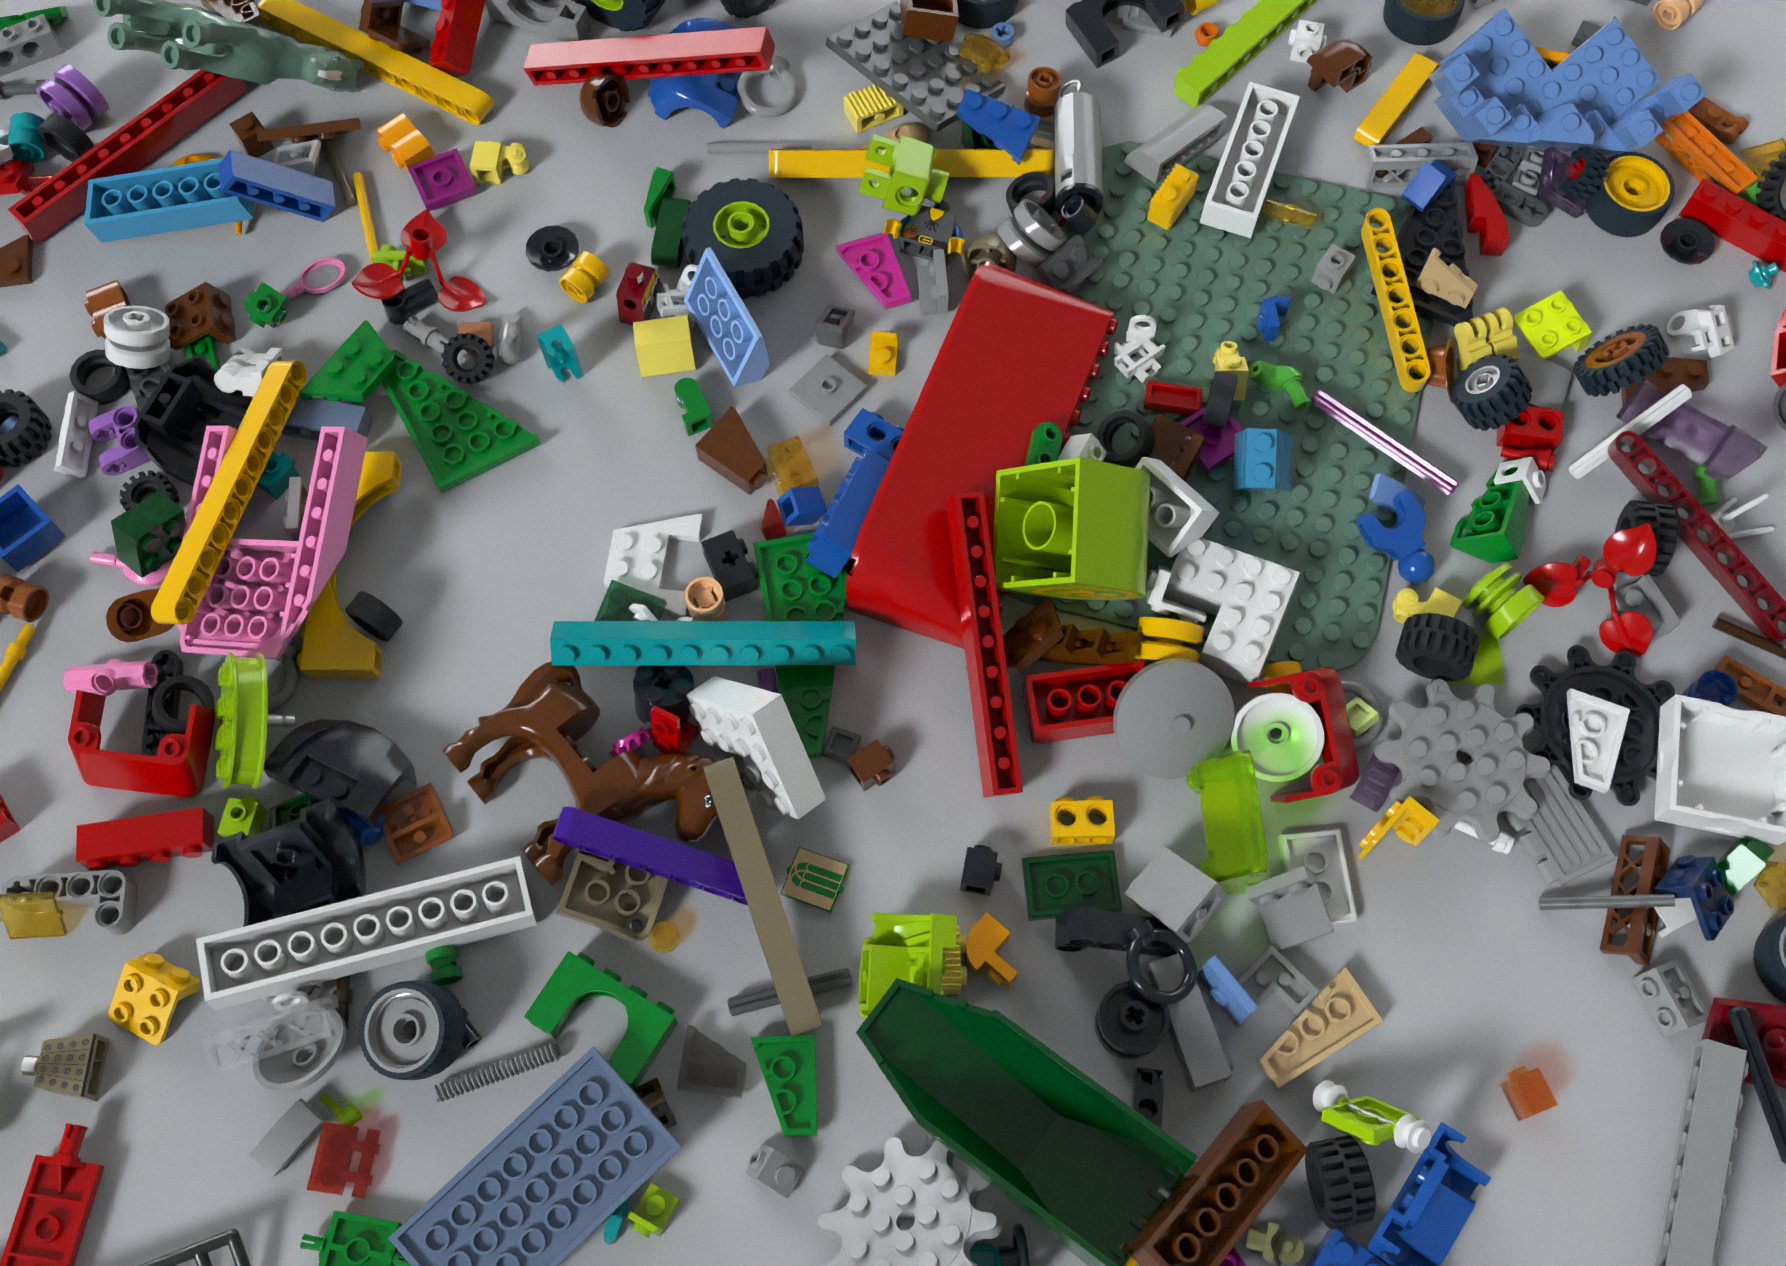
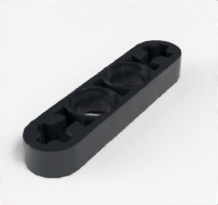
M171 650L158 652L151 661L152 664H156L159 673L157 675V684L152 688H148L142 740V752L144 755L157 756L152 751L153 748H158L159 742L170 734L162 728L154 726L152 700L158 686L166 679H169L166 678V674L170 678L183 675V662ZM168 660H171L173 664L168 665L167 671H165L162 665H166ZM181 690L171 692L164 701L166 713L178 720Z

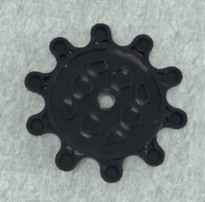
M1574 645L1567 651L1569 669L1566 673H1555L1543 665L1533 667L1529 675L1530 681L1541 692L1542 700L1534 705L1522 704L1515 711V715L1519 713L1531 715L1534 719V729L1542 737V744L1535 748L1531 754L1548 759L1550 767L1552 765L1563 767L1570 776L1569 794L1576 800H1586L1591 796L1593 789L1574 783L1566 692L1572 688L1628 708L1630 712L1610 789L1621 805H1636L1640 800L1638 780L1643 776H1647L1656 781L1660 706L1675 695L1673 685L1665 680H1659L1649 685L1639 682L1634 674L1636 659L1628 651H1619L1613 657L1610 665L1600 666L1593 662L1590 653L1585 647Z

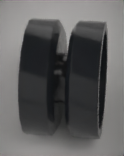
M1131 981L1116 984L1105 994L1095 1014V1031L1099 1042L1109 1053L1121 1059L1136 1060L1148 1056L1160 1045L1170 1027V1010L1168 1005L1155 1003L1147 999L1135 988ZM1127 1017H1132V1018H1134V1019L1136 1020V1022L1131 1021V1022L1129 1023V1022L1127 1021Z

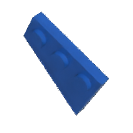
M970 89L966 90L956 115L979 134H985L994 142V146L999 150H1005L1012 156V160L1020 165L1040 122L1039 116Z

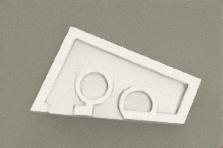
M1570 688L1566 694L1574 783L1605 794L1610 788L1630 709Z

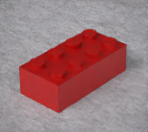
M1138 660L1133 663L1108 664L1024 676L1022 691L1032 744L1114 733L1113 716L1117 699L1127 682L1137 672L1145 668L1144 661Z

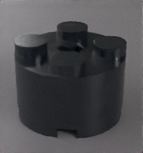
M684 665L639 666L635 671L633 680L634 705L637 717L645 724L647 722L651 723L650 711L656 706L680 718V725L685 723L691 713L689 709L691 704L687 694L694 690V678L690 670Z

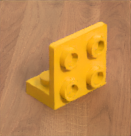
M1411 796L1403 804L1397 800L1360 842L1359 846L1363 850L1357 857L1363 860L1391 827L1396 830V834L1403 841L1417 846L1440 820Z

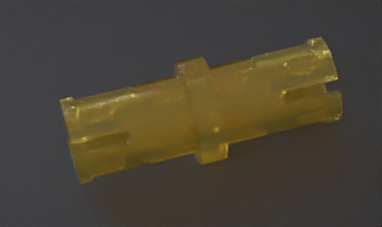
M1266 197L1261 209V215L1283 220V223L1287 225L1293 223L1310 230L1313 229L1318 213L1295 207V204L1291 202L1288 205Z

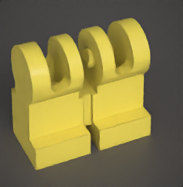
M1502 307L1495 310L1493 314L1489 312L1483 314L1481 318L1475 317L1470 319L1469 322L1464 321L1455 325L1454 334L1459 349V357L1456 358L1458 370H1466L1467 366L1471 363H1475L1483 357L1488 358L1489 355L1494 354L1496 356L1504 354L1507 357H1512L1514 360L1519 358L1517 337L1513 335L1512 331L1513 318L1506 308Z

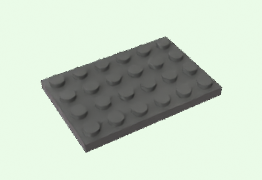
M897 1L828 36L825 46L935 132L960 119L956 116L957 109L967 89L994 99L1003 94L1006 87L1003 82L950 42L902 36L900 4Z

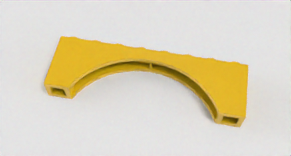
M365 452L350 529L361 515L377 501L400 490L402 463L395 452ZM335 568L308 612L306 623H303L301 626L303 648L298 653V667L309 679H380L383 651L375 641L355 630L346 619L338 599Z

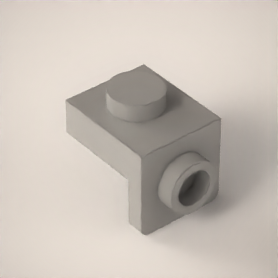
M762 1144L750 1156L745 1173L788 1199L804 1168L776 1149Z

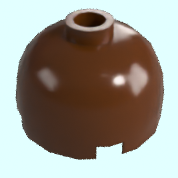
M598 73L585 81L580 91V106L587 119L599 126L614 128L626 117L627 112L624 111L625 103L630 102L629 88L622 77H617L615 74Z

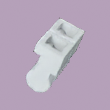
M247 348L238 349L214 375L215 385L226 393L240 390L243 396L254 397L269 365L274 361H284L282 348H270L266 354L254 353Z

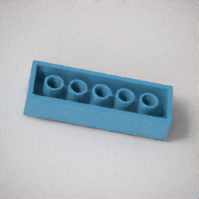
M223 158L91 179L88 181L84 225L103 243L253 219L254 201L221 192L218 165Z

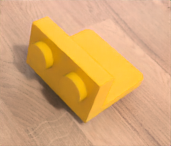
M146 953L124 964L108 1011V1018L110 1021L151 1044L158 1045L165 1039L177 1002L197 992L202 980L191 975L188 970L176 967L165 961L159 954Z

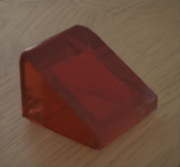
M772 498L767 501L761 525V531L766 541L783 537L787 533L779 510Z

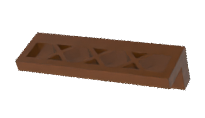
M1622 835L1610 896L1657 894L1655 887L1667 872L1671 851L1660 837ZM1631 845H1645L1644 854L1636 860L1632 861L1628 857ZM1635 870L1639 874L1638 883L1627 890L1623 886L1624 878ZM1654 907L1633 908V912L1623 919L1617 914L1618 908H1608L1600 951L1606 954L1626 955L1636 964L1649 965L1658 921V913ZM1624 928L1628 933L1626 946L1611 945L1613 935Z

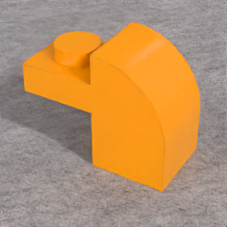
M987 912L969 932L966 942V963L975 977L985 968L987 970L986 976L997 986L1003 984L1008 989L1016 980L1018 972L997 953L1008 942L1010 932Z

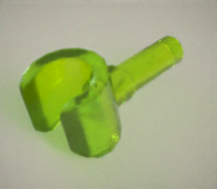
M326 1093L320 1096L319 1100L332 1109L337 1119L347 1127L353 1126L362 1119L361 1113L353 1103L342 1108L341 1105Z

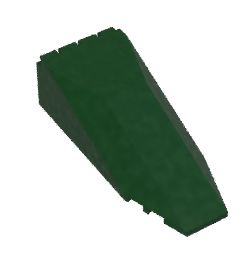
M896 978L856 1031L857 1036L917 1124L1088 1266H1125L1130 1256L1122 1251L1120 1247L1122 1244L1128 1247L1145 1226L1139 1218L1143 1216L1149 1221L1167 1199L1158 1192L1159 1188L1171 1194L1199 1157L997 1010L993 1009L990 1011L969 1004L966 1000L960 998L956 1000L934 993L932 989Z

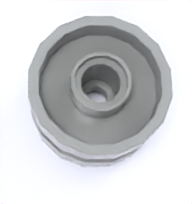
M1028 199L1022 200L1014 209L1015 218L1007 217L998 227V233L1007 247L1033 268H1037L1050 257L1049 250L1057 251L1067 240L1059 224L1043 208Z

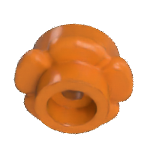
M1210 22L1200 24L1194 33L1197 43L1205 47L1209 46L1213 39L1219 37L1217 26Z

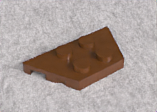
M359 118L259 130L256 131L258 142L291 140L292 144L314 140V137L324 141L340 139L339 134L361 129Z
M1050 597L1043 600L1026 616L1019 618L1012 628L1005 634H1002L1007 673L1009 675L1024 672L1064 637L1063 629L1060 626V618L1055 611L1057 609L1056 605Z

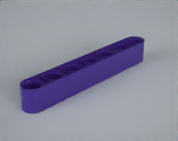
M562 807L552 837L555 841L748 905L733 861L580 809Z

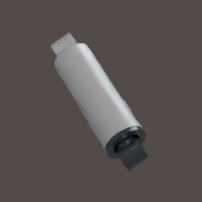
M1071 80L1061 89L1060 99L1054 107L1056 210L1079 233H1085L1096 225L1098 214L1103 208L1101 109L1098 100L1092 96L1079 80Z

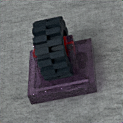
M1553 146L1546 149L1543 155L1537 196L1575 219L1584 215L1586 198L1591 196V191L1595 193L1598 190L1597 185H1602L1604 182L1602 178L1607 177L1608 172L1605 170L1609 169L1608 158L1589 146L1579 147L1577 152L1573 151L1571 153V158Z

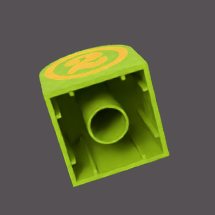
M1082 457L997 470L992 557L996 589L1072 600L1113 601L1144 598L1146 596L1150 474L1139 469Z

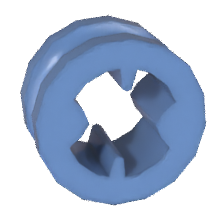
M1005 22L997 23L992 28V44L1000 49L1010 47L1014 41L1013 26Z

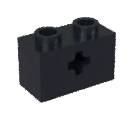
M734 530L701 542L704 557L714 580L718 581L722 587L725 602L757 590L755 579L759 578L757 569L753 561L747 562L745 555L748 554L745 542L743 538L737 539Z

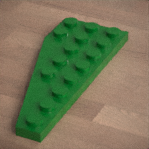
M815 532L753 543L767 621H843L846 605V564L835 579L805 562L810 553L806 547ZM775 665L780 694L784 699L808 758L821 757L836 665Z

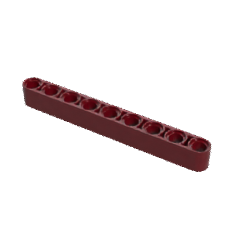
M1633 431L1620 433L1608 446L1607 450L1610 459L1648 502L1669 504L1673 507L1677 519L1678 537L1769 640L1774 642L1785 641L1786 633L1779 630L1778 621L1786 624V601L1645 441ZM1619 442L1626 443L1630 447V452L1623 451L1619 446ZM1643 464L1647 466L1649 474L1642 473L1638 465ZM1658 486L1665 487L1668 490L1669 496L1661 495L1658 491ZM1677 509H1684L1688 513V519L1680 517ZM1698 530L1706 533L1708 537L1707 542L1702 541L1698 537ZM1717 553H1722L1726 556L1727 564H1723L1718 560ZM1738 575L1746 579L1747 587H1743L1738 583ZM1758 598L1763 599L1767 603V610L1759 607Z

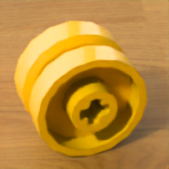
M1140 617L1137 634L1144 639L1154 642H1140L1134 661L1143 660L1144 664L1150 665L1164 659L1182 658L1199 663L1200 654L1196 650L1184 646L1202 644L1204 627L1172 618Z

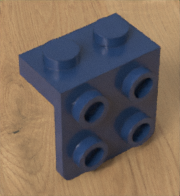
M1685 855L1677 858L1655 887L1657 894H1674L1675 898L1691 899L1706 941L1716 939L1734 912L1733 900L1727 895L1724 886L1723 871L1721 868H1718L1714 856L1695 858L1693 855Z

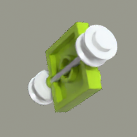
M1330 1080L1321 1082L1314 1089L1313 1105L1317 1111L1322 1112L1321 1121L1334 1126L1338 1132L1361 1138L1363 1143L1368 1145H1380L1382 1141L1394 1138L1398 1147H1407L1410 1152L1415 1154L1420 1153L1430 1144V1126L1427 1121L1420 1119L1418 1116L1368 1095L1348 1100L1346 1088L1342 1085H1335Z

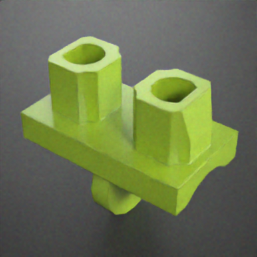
M384 244L381 245L379 251L372 252L371 258L374 263H383L391 266L396 273L400 269L406 249L396 251L395 246ZM413 255L410 256L405 271L399 279L403 282L404 276L426 275L427 267L425 261L417 260Z

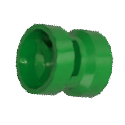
M440 946L425 953L427 964L433 970L429 975L432 983L445 986L456 983L463 978L461 967L456 965V960L459 957L457 946Z

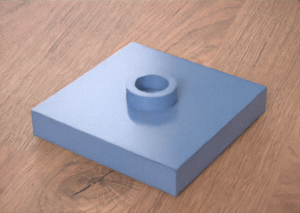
M1214 955L1198 972L1199 980L1237 1026L1242 1024L1258 1008L1256 1002L1218 956Z

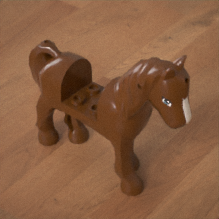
M547 662L538 667L520 685L516 694L504 709L493 715L478 717L479 725L477 727L467 730L457 742L448 744L443 749L448 759L462 773L470 766L471 760L477 751L492 741L511 736L494 756L480 764V772L467 781L485 805L495 798L497 786L510 769L530 759L545 758L554 762L562 772L575 797L576 809L623 824L638 818L655 805L676 799L678 812L675 830L678 838L685 842H698L703 839L713 822L718 818L703 770L704 766L716 763L713 758L692 752L642 757L636 751L629 750L618 754L597 770L587 756L582 757L577 750L578 746L575 742L596 723L600 715V708L583 691L580 675L575 666H552V662ZM738 772L742 785H745V782L742 781L744 779V774ZM558 819L545 821L538 825L534 840L521 848L527 858L552 887L563 877L565 859L573 849V847L561 844L552 838Z

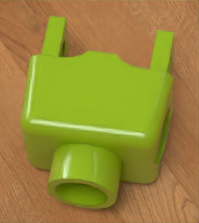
M873 134L865 160L890 167L889 172L886 173L866 167L858 192L882 199L881 208L916 216L921 209L924 199L937 203L941 202L949 172L933 167L936 151L931 144L901 134L899 142ZM877 147H884L885 150H880ZM871 180H878V183H874Z

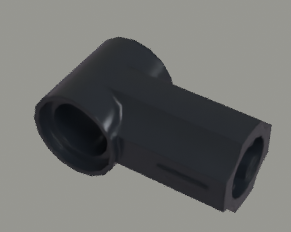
M426 278L403 289L396 297L381 299L388 320L393 324H404L406 320L409 321L408 318L411 317L413 312L437 301L438 297L433 284Z

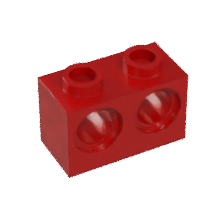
M1527 406L1525 410L1520 412L1519 417L1512 419L1509 424L1505 426L1503 424L1497 428L1496 446H1507L1521 450L1552 448L1551 454H1553L1562 442L1563 411L1552 410L1549 407L1537 408Z

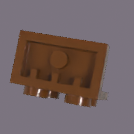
M1158 413L1151 424L1154 432V444L1147 457L1161 460L1186 482L1209 438Z

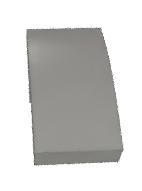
M1527 148L1511 185L1535 198L1553 157L1547 155L1542 150Z
M301 1098L277 1121L251 1152L250 1156L274 1177L281 1173L298 1149L308 1143L325 1119Z

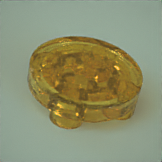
M969 33L964 36L958 51L960 56L978 63L977 68L985 73H991L992 69L1004 70L1011 58L1009 52L1001 44L989 37L975 33Z

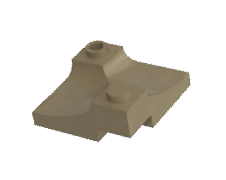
M579 850L556 914L609 931L616 937L632 942H640L646 939L652 930L669 879ZM636 921L641 924L642 928L640 931H633L630 924Z

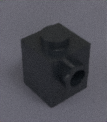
M974 845V848L967 847L960 891L987 896L991 895L993 881H1000L1002 863L997 862L998 852L992 851V848L985 845Z

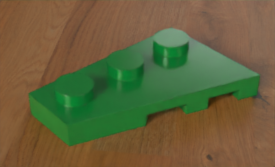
M59 6L27 12L22 15L0 17V30L42 14L45 15L50 25L63 23L61 18L69 17L66 6Z
M815 1034L795 1035L792 1037L791 1035L750 1037L784 1136H818Z

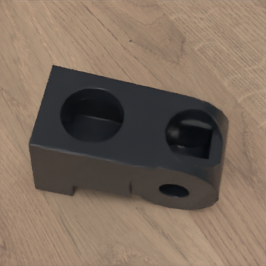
M1136 1067L1132 1086L1131 1108L1161 1128L1164 1093L1163 1070Z

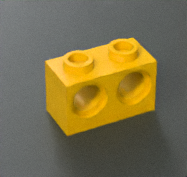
M1092 796L1086 800L1074 801L1072 797H1059L1056 801H1051L1049 807L1050 845L1112 844L1115 837L1113 800H1105L1101 796ZM1093 814L1100 815L1104 819V823L1101 825L1093 824L1089 816ZM1068 815L1073 819L1074 823L1063 825L1058 820V817Z

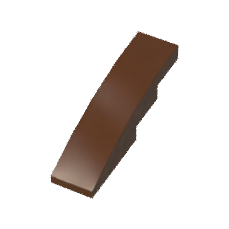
M1074 624L1060 625L1063 629L1064 637L1038 660L1083 665L1133 663L1141 638L1136 631L1110 635L1104 627L1079 631Z

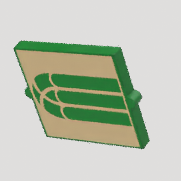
M799 847L791 867L787 868L788 875L780 894L832 913L839 893H842L844 890L842 884L849 869V864Z

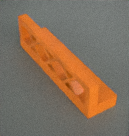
M1688 111L1672 115L1661 124L1660 127L1663 129V132L1655 137L1654 140L1699 183L1704 178L1739 197L1741 193L1757 182L1759 177ZM1666 133L1672 138V141L1665 136Z

